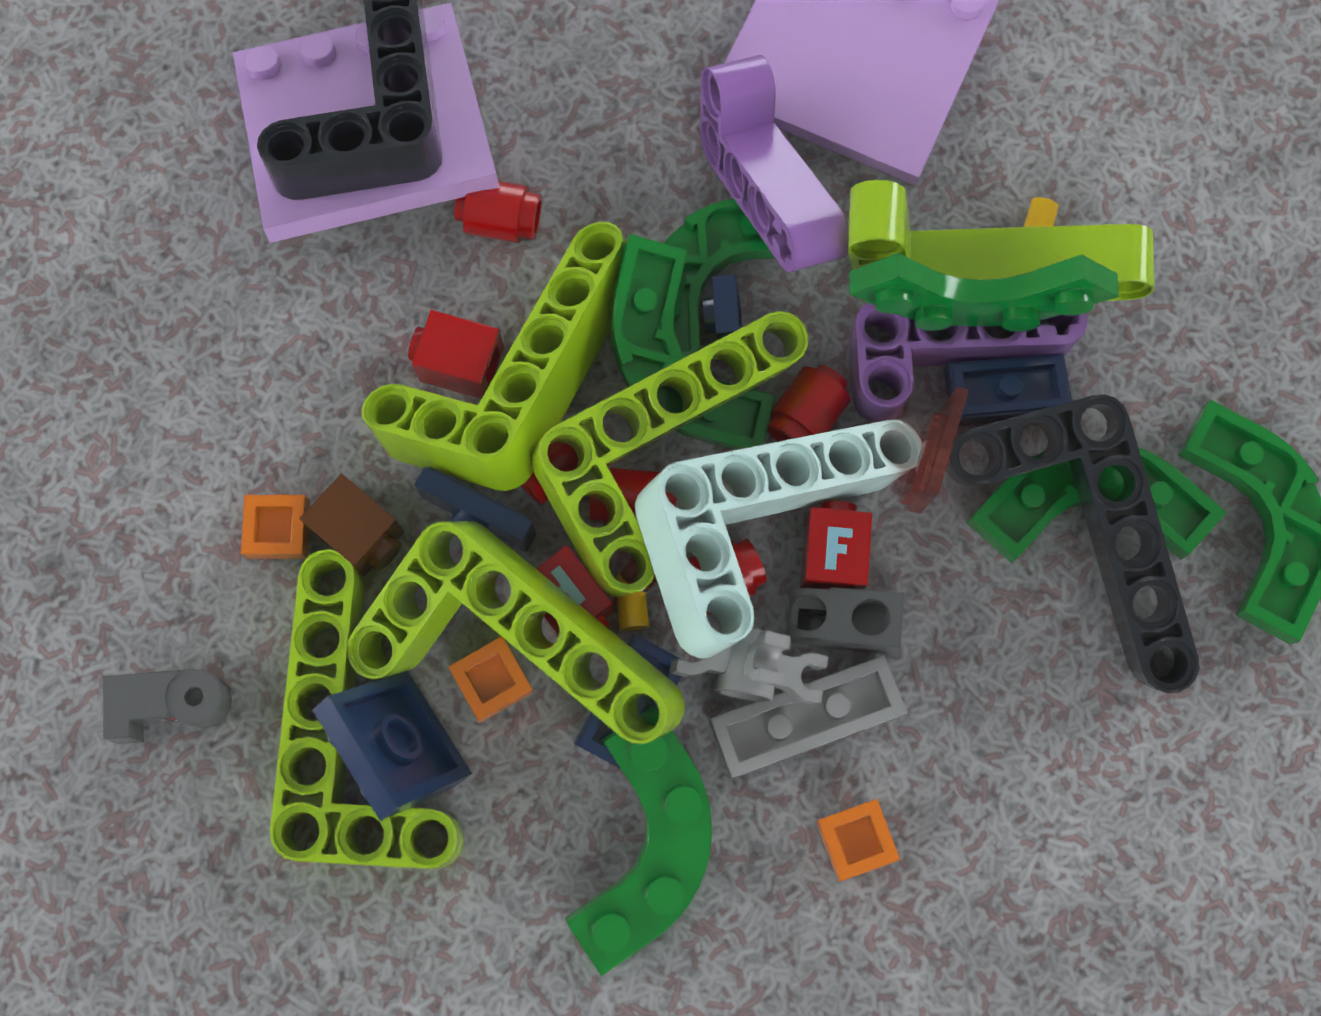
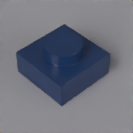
M736 274L712 277L713 298L703 299L706 334L716 333L718 340L742 328L741 303Z

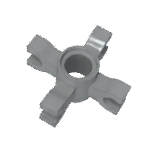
M752 628L745 638L711 658H696L693 663L682 659L671 661L669 673L680 676H692L703 672L717 674L718 678L712 681L711 691L734 698L757 702H772L774 688H779L797 702L815 705L821 704L823 691L806 688L801 681V673L805 667L814 670L826 669L828 656L817 653H807L795 657L781 655L784 649H789L791 636Z

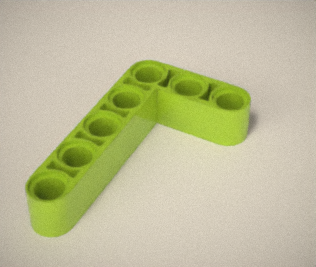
M870 180L858 183L850 190L848 252L852 270L899 253L946 275L956 278L985 280L1007 278L1028 273L1082 254L1118 273L1119 297L1107 301L1136 300L1151 295L1155 291L1154 233L1151 228L1144 225L1104 224L910 231L907 194L902 185L888 180Z
M596 222L582 228L575 235L478 405L401 384H387L372 391L363 403L361 409L362 418L388 455L397 461L420 468L431 466L448 476L494 490L508 491L524 484L533 473L531 464L532 453L537 443L548 430L561 422L610 331L612 296L625 245L621 230L609 222Z
M783 311L769 313L553 426L537 443L532 453L531 462L534 474L586 569L604 593L615 597L630 595L646 588L655 576L639 523L608 466L778 376L804 355L808 347L806 327L797 316ZM763 333H772L779 337L785 349L783 358L775 357L765 349ZM711 360H722L728 363L734 373L733 385H723L712 376L710 370ZM659 387H671L680 394L683 401L681 413H670L661 407L657 399V389ZM609 414L623 417L629 423L631 429L629 441L616 442L610 439L603 428V417ZM556 442L570 445L578 457L576 469L566 472L554 468L548 459V446ZM587 496L595 497L603 502L608 512L604 527L595 528L583 522L578 512L581 498ZM615 551H625L631 554L636 561L637 575L630 584L617 581L611 574L609 561Z
M473 521L437 522L429 525L418 537L348 640L347 656L350 665L361 676L378 679L409 671L422 661L463 603L613 731L631 743L644 744L667 734L680 724L685 712V701L682 692L674 682L492 532ZM454 535H457L463 546V556L458 564L453 561L449 552V544ZM500 573L504 574L509 580L511 587L510 597L506 604L501 602L495 591V582ZM419 585H421L427 595V607L424 613L419 610L415 602V592ZM547 612L554 616L559 625V637L555 644L548 641L542 631V620ZM384 635L387 636L392 645L390 661L383 655L381 648ZM594 652L601 655L608 664L609 677L606 684H601L591 675L589 660ZM641 694L652 697L658 705L660 712L656 725L645 722L639 714L637 707Z
M330 549L317 551L307 557L301 565L298 574L270 823L271 843L276 852L282 857L299 862L423 869L444 868L455 862L462 853L465 841L464 832L459 822L450 814L422 808H408L380 821L369 805L343 804L347 766L336 748L329 741L327 733L319 720L311 721L307 715L306 706L308 699L315 692L327 689L333 695L355 688L356 671L350 665L347 656V646L352 632L362 619L365 591L363 576L341 554ZM332 570H344L346 572V581L343 588L331 596L321 595L319 585L324 575ZM327 629L338 630L340 638L338 648L327 657L316 658L313 653V643L318 634ZM320 751L326 759L325 774L315 784L306 785L300 777L299 768L301 762L308 754ZM311 814L319 824L320 833L316 843L311 848L303 851L296 846L293 840V829L300 818ZM368 818H375L383 827L384 839L378 850L371 854H364L356 844V830L363 821ZM439 821L448 832L449 841L447 848L439 856L428 858L422 854L418 847V835L426 824Z

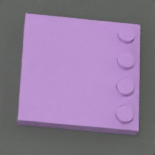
M755 0L725 63L757 55L764 56L770 64L774 75L776 87L774 123L779 129L916 186L999 0Z
M452 3L423 9L442 147V164L436 173L420 181L309 199L291 200L283 197L275 189L257 149L258 137L263 129L271 123L284 119L375 105L366 22L232 52L262 225L270 243L466 197V194L471 192L500 188Z

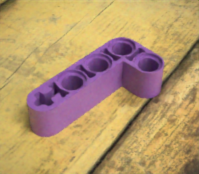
M757 55L704 68L701 74L700 136L706 159L781 267L786 272L791 273L846 257L849 254V226L842 210L774 123L776 87L774 75L767 59L762 55Z
M867 303L859 311L849 338L854 407L861 417L870 422L892 420L897 417L913 390V366H943L952 362L1064 353V356H1066L1087 328V313L1080 315H1058L1042 319L1037 328L1029 331L1017 332L1003 328L1007 335L1006 339H996L990 336L985 331L984 326L951 325L945 329L950 340L938 341L929 337L925 330L917 328L915 320L897 314L880 312L875 308V305ZM1046 321H1048V322H1051L1052 325H1044V324H1045ZM871 326L881 327L890 334L892 340L886 343L875 342L865 333V328ZM1057 332H1063V334L1057 335ZM875 381L885 382L894 389L896 398L890 400L879 399L872 394L868 384Z

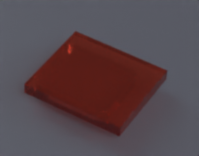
M956 387L938 413L933 412L922 428L919 436L922 446L917 465L908 473L900 503L910 506L909 511L921 514L939 494L969 392L967 389Z

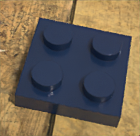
M408 671L330 695L313 709V712L327 733L329 741L340 754L360 787L363 797L369 802L380 821L454 788L472 774Z

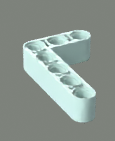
M885 420L679 461L668 465L637 495L635 511L675 637L681 648L694 657L711 658L745 638L752 629L754 622L753 606L725 525L821 504L825 501L839 500L879 491L915 468L920 462L923 447L917 432L908 423L901 420ZM777 471L785 477L787 483L780 478ZM722 481L726 482L732 487L735 496L731 495L725 489ZM665 491L677 498L681 509L669 502ZM685 550L691 552L698 559L701 571L695 569L689 563ZM706 611L712 613L720 623L721 633L716 632L707 621Z

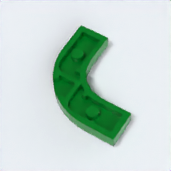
M734 198L716 202L692 213L684 219V224L664 242V244L687 250L674 307V332L680 349L686 357L700 350L698 309L701 293L712 276L733 263L751 259H775Z
M632 234L625 240L612 296L609 326L614 358L627 387L686 357L680 349L674 332V307L687 250ZM717 380L718 382L722 383L723 385H733V384H731V383H727V382H723V381ZM664 386L657 389V399L664 410L676 414L682 412L683 401L676 390ZM752 389L675 431L699 441L734 450L764 445L775 395Z
M899 253L850 271V295L875 305V308L880 312L897 314L913 319L917 328L928 331L943 330L951 325H1002L1004 329L1009 331H1029L1037 328L1042 319L1058 315L1084 314L1091 311L1094 304L1119 297L1118 273L1082 254L1028 273L999 279L976 280L956 278L937 272Z
M1210 399L1202 406L1177 456L1232 484L1251 500L1262 519L1265 546L1260 565L1235 615L1291 645L1301 640L1321 598V496L1315 486L1319 479L1304 458L1279 436Z
M1139 448L1166 546L1174 555L1182 560L1198 546L1227 512L1167 461ZM1045 451L1035 455L1034 458L1041 457ZM1069 461L1008 477L967 521V524L1010 563H1013L1054 518L1068 508L1081 506ZM1112 467L1105 468L1098 479L1099 490L1108 500L1113 501L1117 499L1124 488L1120 472Z
M653 705L641 713L640 716L645 722L656 725L659 720L660 711L657 706ZM615 731L602 739L637 794L645 814V841L635 864L616 883L565 917L567 925L601 977L670 928L691 903L706 871L712 841L710 804L699 772L673 731L644 744L631 743L619 736Z

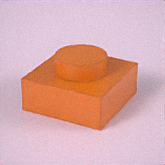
M244 495L241 555L246 559H307L309 528L299 518L310 508L309 498L306 495Z
M502 636L448 666L480 723L534 692Z
M878 799L816 820L838 882L900 860Z

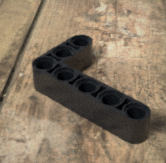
M364 0L375 105L284 119L271 123L263 129L258 137L257 149L275 189L283 197L291 200H302L420 181L429 178L437 172L442 164V147L422 0Z
M1105 394L1092 395L974 428L952 438L946 445L943 454V465L950 478L956 483L965 486L987 484L1069 461L1124 656L1132 675L1142 684L1165 693H1179L1189 688L1196 680L1200 669L1199 657L1130 417L1125 406L1115 397ZM1087 408L1100 411L1107 421L1106 433L1099 441L1088 438L1081 428V418ZM1026 425L1039 426L1047 436V449L1039 458L1027 455L1020 445V435ZM967 441L980 443L988 452L989 462L987 468L979 475L968 473L960 464L959 453L961 447ZM1107 467L1115 468L1120 472L1124 482L1122 493L1113 501L1105 498L1098 487L1099 476ZM1127 526L1137 531L1141 542L1139 552L1129 560H1125L1119 555L1115 543L1118 533ZM1149 586L1154 590L1158 604L1151 616L1140 619L1133 609V599L1139 589ZM1168 646L1174 654L1173 668L1168 675L1156 678L1150 667L1152 655L1158 649Z

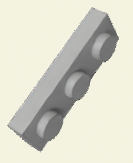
M885 655L804 684L810 690L823 691L821 704L810 705L797 702L790 698L786 692L773 695L772 702H754L710 718L709 722L730 779L740 777L908 714Z

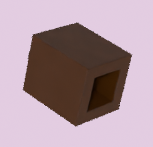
M342 473L299 518L318 538L332 550L341 554L364 577L372 568L377 571L385 568L395 558L402 546L398 539L404 534V530L397 520Z

